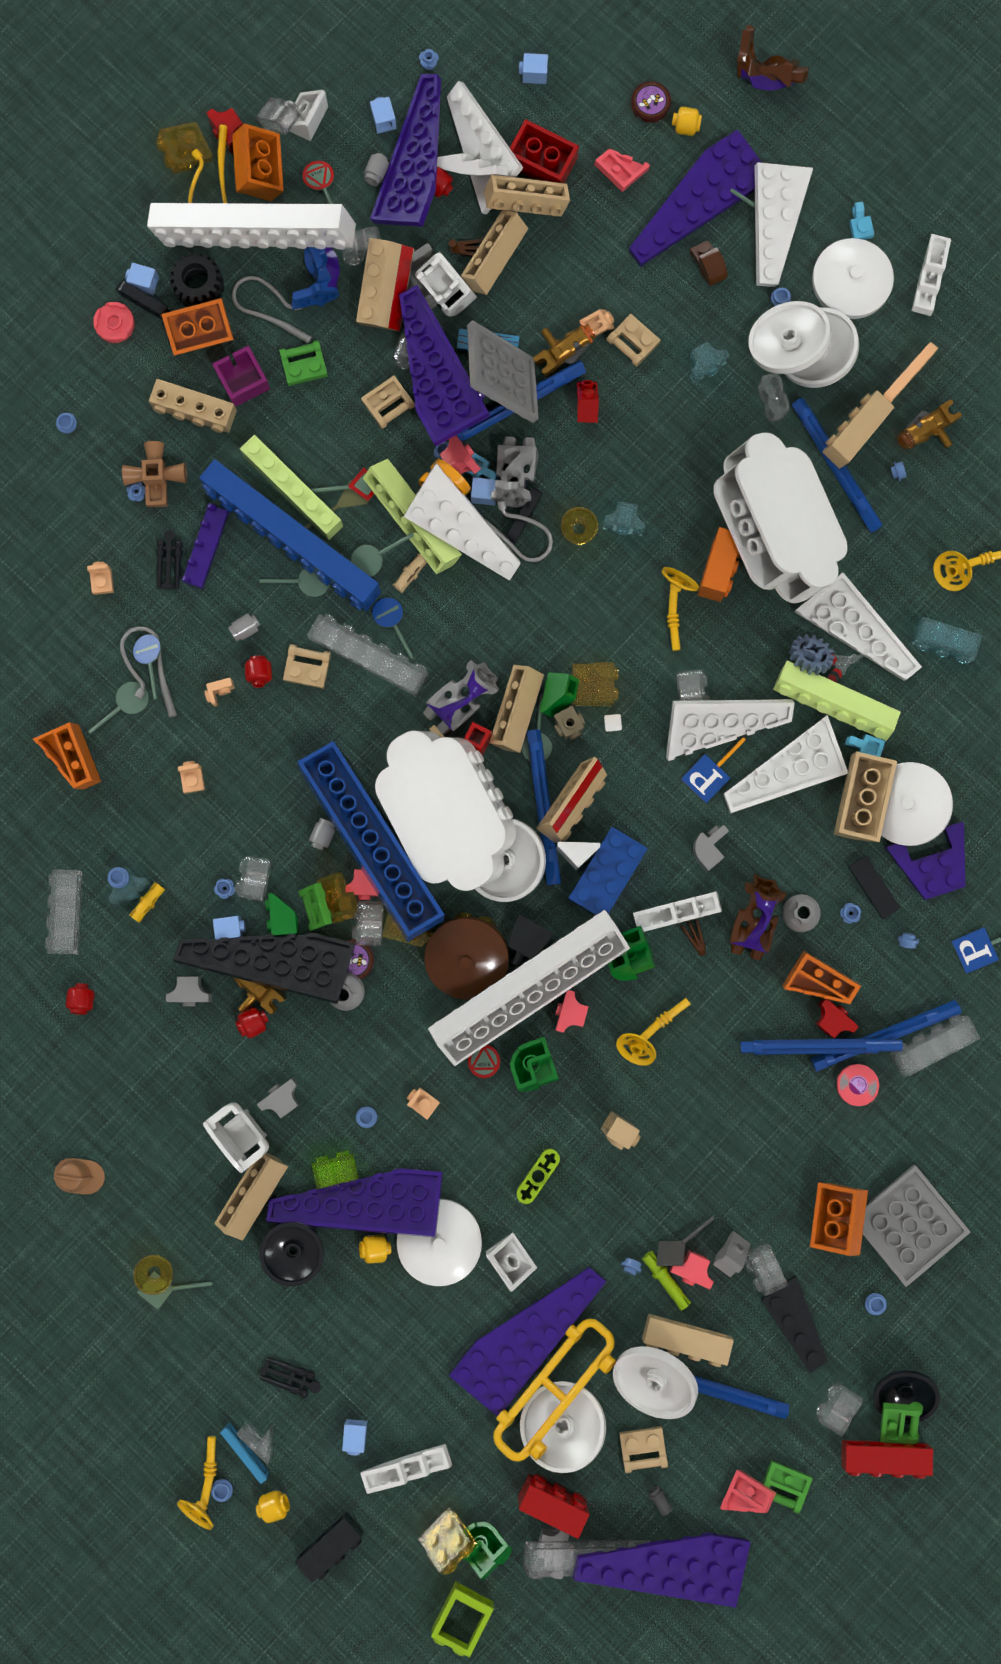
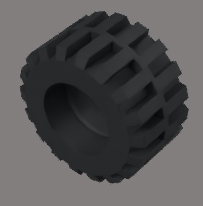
M191 252L187 253L188 257L181 256L180 262L175 261V268H171L170 271L172 275L170 276V282L178 301H181L184 307L222 298L221 292H224V280L213 258L210 260L206 254L202 256L201 253L196 252V255H193ZM196 275L208 277L207 282L200 288L193 289L187 287L188 281Z

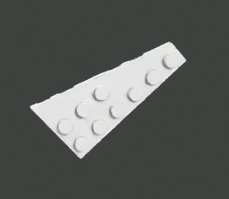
M458 81L448 94L447 100L463 153L473 155V160L490 161L491 166L508 167L507 177L516 178L523 169V166L465 84ZM471 176L481 212L488 214L491 209L486 208L484 189L490 177Z
M758 162L754 166L756 286L776 287L780 281L813 168Z
M436 462L405 512L404 517L510 581L521 564L520 560L498 537L493 528L487 524L482 515L466 496L460 492L454 485V482Z
M841 573L834 583L815 594L794 611L903 681L922 668L844 573Z
M792 699L673 701L666 759L670 761L682 754L689 755L701 748L708 749L736 740L737 737L745 734L747 736L755 734V731L760 729H770L792 722L795 702Z
M828 715L723 794L730 814L848 774Z

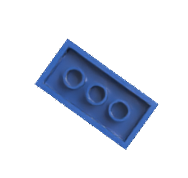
M611 827L568 900L594 916L604 910L609 914L648 848Z

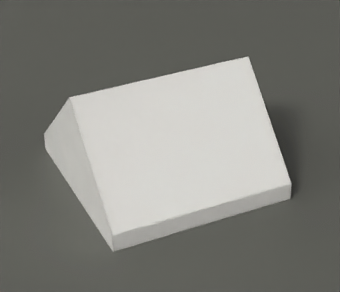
M325 91L301 92L283 128L311 141L328 108Z
M557 842L556 845L557 851L575 870H578L600 848V843Z
M514 1233L509 1234L486 1251V1257L510 1292L537 1269V1266Z

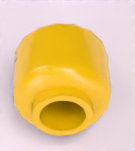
M680 107L678 113L673 114L672 126H675L677 134L693 136L700 130L702 115H699L698 109Z
M367 1235L363 1238V1241L359 1242L360 1258L364 1259L367 1264L385 1262L387 1255L391 1254V1243L386 1241L384 1235Z
M279 1490L261 1495L258 1505H256L257 1516L262 1518L265 1523H273L284 1519L290 1510L287 1495Z

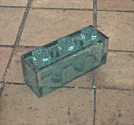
M922 617L917 623L911 644L916 645V648L919 650H932L938 656H951L956 658V661L966 664L976 659L983 635Z

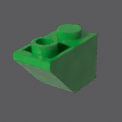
M548 672L543 699L540 703V713L553 718L555 714L564 710L576 699L580 680L570 674Z
M269 893V898L265 899L266 911H270V919L267 920L268 932H271L273 936L299 934L298 913L278 896Z

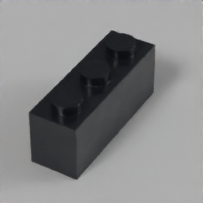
M345 1512L297 1556L296 1565L312 1583L317 1578L322 1580L328 1574V1568L333 1564L338 1565L346 1557L345 1553L350 1548L354 1550L361 1544L363 1530Z

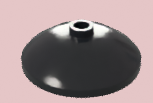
M284 1222L273 1227L263 1238L259 1251L260 1263L264 1272L276 1283L285 1286H299L309 1282L319 1272L324 1259V1247L320 1237L311 1227L300 1222ZM290 1247H296L297 1252H291Z
M901 1370L890 1373L883 1377L874 1389V1403L881 1415L883 1403L911 1404L912 1402H918L923 1406L922 1414L919 1417V1422L933 1415L940 1403V1393L936 1383L927 1375L917 1371ZM905 1415V1424H910L911 1416Z

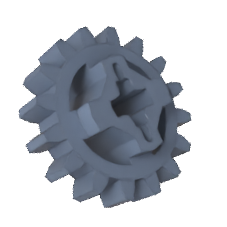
M805 634L803 638L798 636L797 640L793 641L789 650V654H791L790 660L796 661L794 666H800V671L807 670L809 675L812 672L816 675H819L820 672L824 674L833 664L835 658L832 655L833 649H828L830 644L822 643V638L817 640L815 635L809 638Z

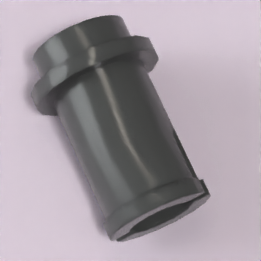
M654 1486L648 1491V1498L654 1502L660 1514L666 1516L673 1510V1507L663 1494V1488Z

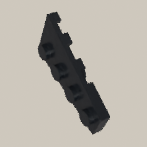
M794 1275L760 1300L807 1370L811 1373L828 1360L797 1276Z

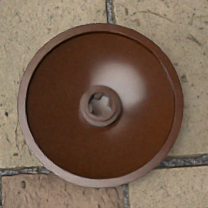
M457 917L446 921L432 933L425 950V967L431 981L443 993L454 998L470 1000L505 977L509 963L508 947L501 933L490 923L475 917Z

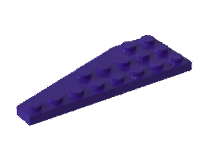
M738 129L703 152L630 246L629 252L640 267L739 202L741 199L730 192L731 189L736 190L745 197L755 191L754 166L758 162H762Z
M418 285L399 296L407 340L415 409L436 447L490 417V414L478 392L470 387L469 376Z
M707 1532L701 1533L700 1536H684L682 1539L672 1541L667 1539L638 1544L632 1548L621 1547L609 1552L598 1551L577 1555L572 1578L574 1581L736 1608L751 1542L748 1539Z

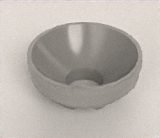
M798 894L792 896L783 906V920L793 931H810L820 920V907L808 895ZM802 906L807 907L809 910V916L806 919L798 916V909Z
M347 972L343 989L348 991L349 998L346 1000L339 999L338 1004L331 1003L335 1008L343 1011L352 1010L359 1006L365 995V988L360 978Z

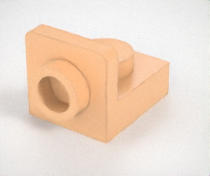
M599 309L579 320L589 340L607 330L614 329L613 316L607 310Z
M105 562L92 563L93 565L87 566V571L90 573L92 594L114 593L111 567L105 564Z
M226 678L206 684L208 690L204 692L207 702H211L215 707L218 706L216 694L221 696L231 693V690L235 689L234 682L231 678Z
M195 761L182 763L183 766H179L178 771L181 775L183 793L204 791L205 786L201 765L195 764Z
M421 1087L418 1091L413 1089L406 1098L409 1100L407 1106L414 1109L425 1119H428L440 1104L437 1099Z

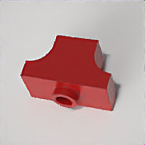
M232 107L225 112H217L212 108L206 112L209 123L213 127L212 132L216 139L219 140V125L227 126L226 147L233 154L232 134L243 123Z
M825 998L818 1003L821 1009V1016L815 1025L828 1037L835 1039L842 1031L854 1033L859 1026L847 1017L848 1012L840 1005L836 1007Z

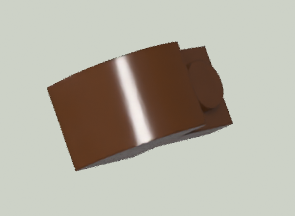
M707 240L690 248V255L700 267V274L709 286L728 278L724 259L717 247L713 248Z

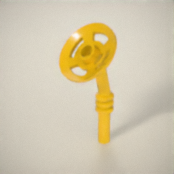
M1001 550L993 553L992 551L985 552L984 555L981 553L978 557L969 560L959 552L946 551L935 560L933 567L934 576L943 588L950 591L962 590L971 581V567L980 564L983 566L985 563L990 564V562L994 563V560L1001 559ZM947 556H956V557H958V558L946 559L945 557H947ZM941 565H945V572L947 574L945 578L941 573ZM961 580H962V582H963L962 584H958V585H954V584H951V583H950L951 581H952V582H959V581H961Z
M663 567L661 572L671 583L669 611L666 616L669 619L667 620V623H669L667 626L670 628L672 651H679L678 627L680 624L677 623L679 622V619H677L679 617L677 614L678 592L681 589L697 591L699 585L683 572L670 567Z
M685 998L668 1012L664 1011V1015L660 1014V1018L656 1017V1021L640 1036L632 1033L619 1036L616 1041L618 1052L631 1063L642 1066L652 1064L656 1059V1051L648 1039L661 1027L664 1028L665 1024L668 1025V1021L672 1022V1018L690 1006L691 1003ZM624 1045H628L632 1054L626 1050ZM647 1055L650 1056V1057H647V1058H639V1056H640V1057H644V1056H647Z
M216 1436L207 1437L206 1462H204L206 1467H204L205 1472L203 1473L205 1480L200 1501H197L195 1504L186 1500H179L177 1502L179 1509L189 1519L207 1530H212L213 1523L206 1510L208 1509L207 1505L214 1476H216L215 1471H217L215 1467L217 1466V1462H215Z

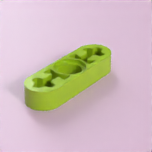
M551 1148L545 1149L518 1187L516 1194L521 1203L529 1204L534 1201L559 1164L560 1157L556 1150ZM551 1153L555 1154L554 1159L556 1161L554 1163L549 1162L547 1168H549L550 1171L547 1172L543 1167L538 1166V1164L541 1162L544 1165L547 1160L545 1158V1155H551ZM541 1170L544 1173V1179L541 1182H535L532 1179L534 1171ZM527 1180H529L534 1186H538L537 1190H535L534 1187H532V1189L530 1190V1195L532 1196L530 1198L526 1197L525 1199L521 1198V1190L523 1189L526 1191L530 1185L526 1182Z

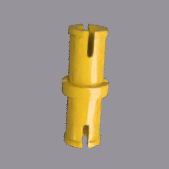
M154 882L148 892L139 898V903L129 916L140 923L146 913L155 907V902L165 889Z

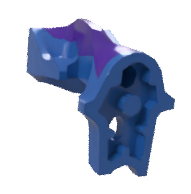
M306 247L304 249L306 268L317 281L309 288L293 292L292 310L312 305L322 307L325 303L333 301L339 296L337 281L340 275L338 257L331 247H326L325 249Z

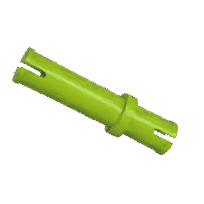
M652 1250L646 1253L641 1259L652 1272L653 1278H657L680 1311L686 1309L691 1304V1301L667 1271L668 1268L656 1265L657 1257Z

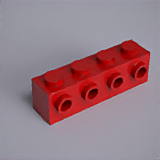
M842 1440L841 1466L851 1476H861V1473H869L873 1477L891 1474L892 1477L896 1478L912 1475L914 1478L924 1479L926 1476H933V1448L928 1443L900 1444L880 1441Z

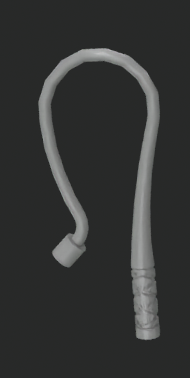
M258 276L243 277L236 282L231 296L237 309L272 322L308 344L312 342V336L291 324L263 313L245 309L237 302L236 291L239 285L248 280H256L273 291L285 307L292 309V306L286 302L279 291L270 283Z
M505 500L497 501L498 509L501 510L504 516L532 523L544 530L548 536L549 544L545 553L540 557H526L504 534L484 519L493 528L498 537L525 561L537 562L547 557L553 545L552 535L548 528L531 518L506 512Z
M138 626L130 628L124 633L120 641V651L129 671L141 685V688H138L134 696L142 700L146 693L144 691L145 683L130 664L125 653L124 643L128 635L139 630L146 631L158 639L159 637L153 630ZM160 652L157 658L159 682L169 718L177 716L166 683Z

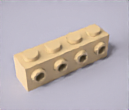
M491 175L484 189L486 208L562 217L570 202L568 186L565 183Z
M501 211L463 271L461 278L473 292L488 294L527 232L528 227L517 212Z
M156 379L149 398V403L155 412L165 414L166 412L172 414L178 420L183 421L187 419L200 427L206 425L218 433L223 431L230 432L237 412L233 403L160 379Z
M878 390L872 395L866 394L859 402L861 406L854 408L848 415L850 419L848 421L845 420L837 428L839 431L837 435L833 434L825 443L827 447L822 452L839 469L852 460L894 409V406Z
M513 665L489 742L490 744L505 751L521 752L544 674L529 666Z
M613 1111L609 1113L600 1128L607 1136L606 1138L609 1142L620 1150L624 1147L628 1150L631 1146L635 1147L641 1137L638 1134L640 1130Z
M265 1153L247 1169L214 1224L224 1234L243 1241L288 1166L279 1158Z
M652 1314L647 1316L642 1336L646 1347L667 1349V1353L679 1356L680 1353L688 1355L687 1358L694 1361H700V1359L708 1360L710 1365L721 1367V1364L728 1366L734 1341L730 1335Z

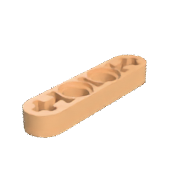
M930 342L883 395L890 403L938 350V347Z

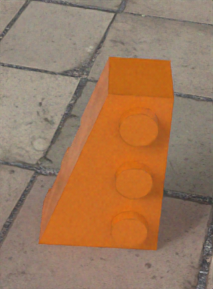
M69 722L33 738L35 743L43 749L45 755L58 767L59 772L74 789L84 790L101 782L79 724Z
M803 951L782 987L785 990L851 1004L861 985L806 951Z

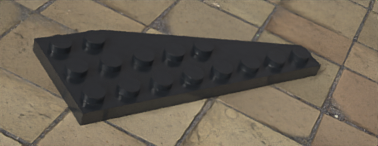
M307 933V935L287 934V936H244L233 939L225 937L214 940L187 939L179 940L173 961L338 1004L355 943L317 933Z

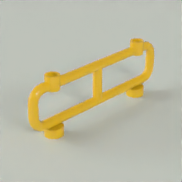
M589 1318L583 1320L577 1327L574 1324L571 1325L565 1333L568 1337L567 1340L508 1412L504 1409L497 1416L496 1420L499 1424L494 1430V1443L510 1460L516 1462L523 1461L529 1455L536 1461L541 1458L548 1448L541 1441L596 1371L600 1369L607 1374L616 1364L617 1360L610 1355L615 1345L614 1336L596 1319ZM592 1327L606 1339V1346L566 1395L548 1376L571 1347L579 1341L583 1332L587 1328ZM543 1385L561 1402L522 1451L514 1452L503 1442L502 1433L513 1423L517 1414L538 1388Z

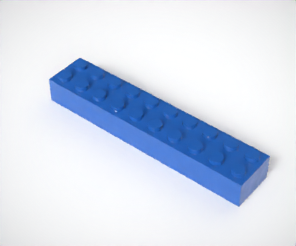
M214 459L199 477L203 484L201 487L206 491L205 494L214 501L217 498L225 510L229 513L234 511L242 523L245 525L251 524L254 527L253 530L261 537L267 536L270 540L269 542L275 548L280 549L281 547L286 552V556L294 562L298 560L304 570L310 574L314 572L321 583L326 586L330 584L335 589L334 592L341 598L346 596L351 601L350 604L360 611L362 608L367 612L381 594L378 582Z
M333 741L297 761L298 770L406 941L409 942L444 921L443 911L335 742Z

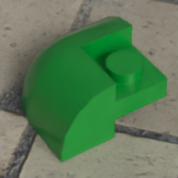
M642 926L621 933L630 949L608 963L611 975L618 980L631 981L638 979V973L655 967L652 957L653 953Z
M545 1037L517 1047L518 1049L512 1055L510 1067L519 1092L534 1091L542 1085L559 1080Z
M487 1522L472 1523L452 1542L462 1558L469 1562L480 1579L483 1580L499 1564L503 1565L512 1551V1548L501 1533L492 1524Z

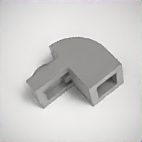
M716 825L707 833L709 835L708 838L703 832L700 833L694 841V857L706 872L724 858L714 844L729 832L725 825L720 828Z

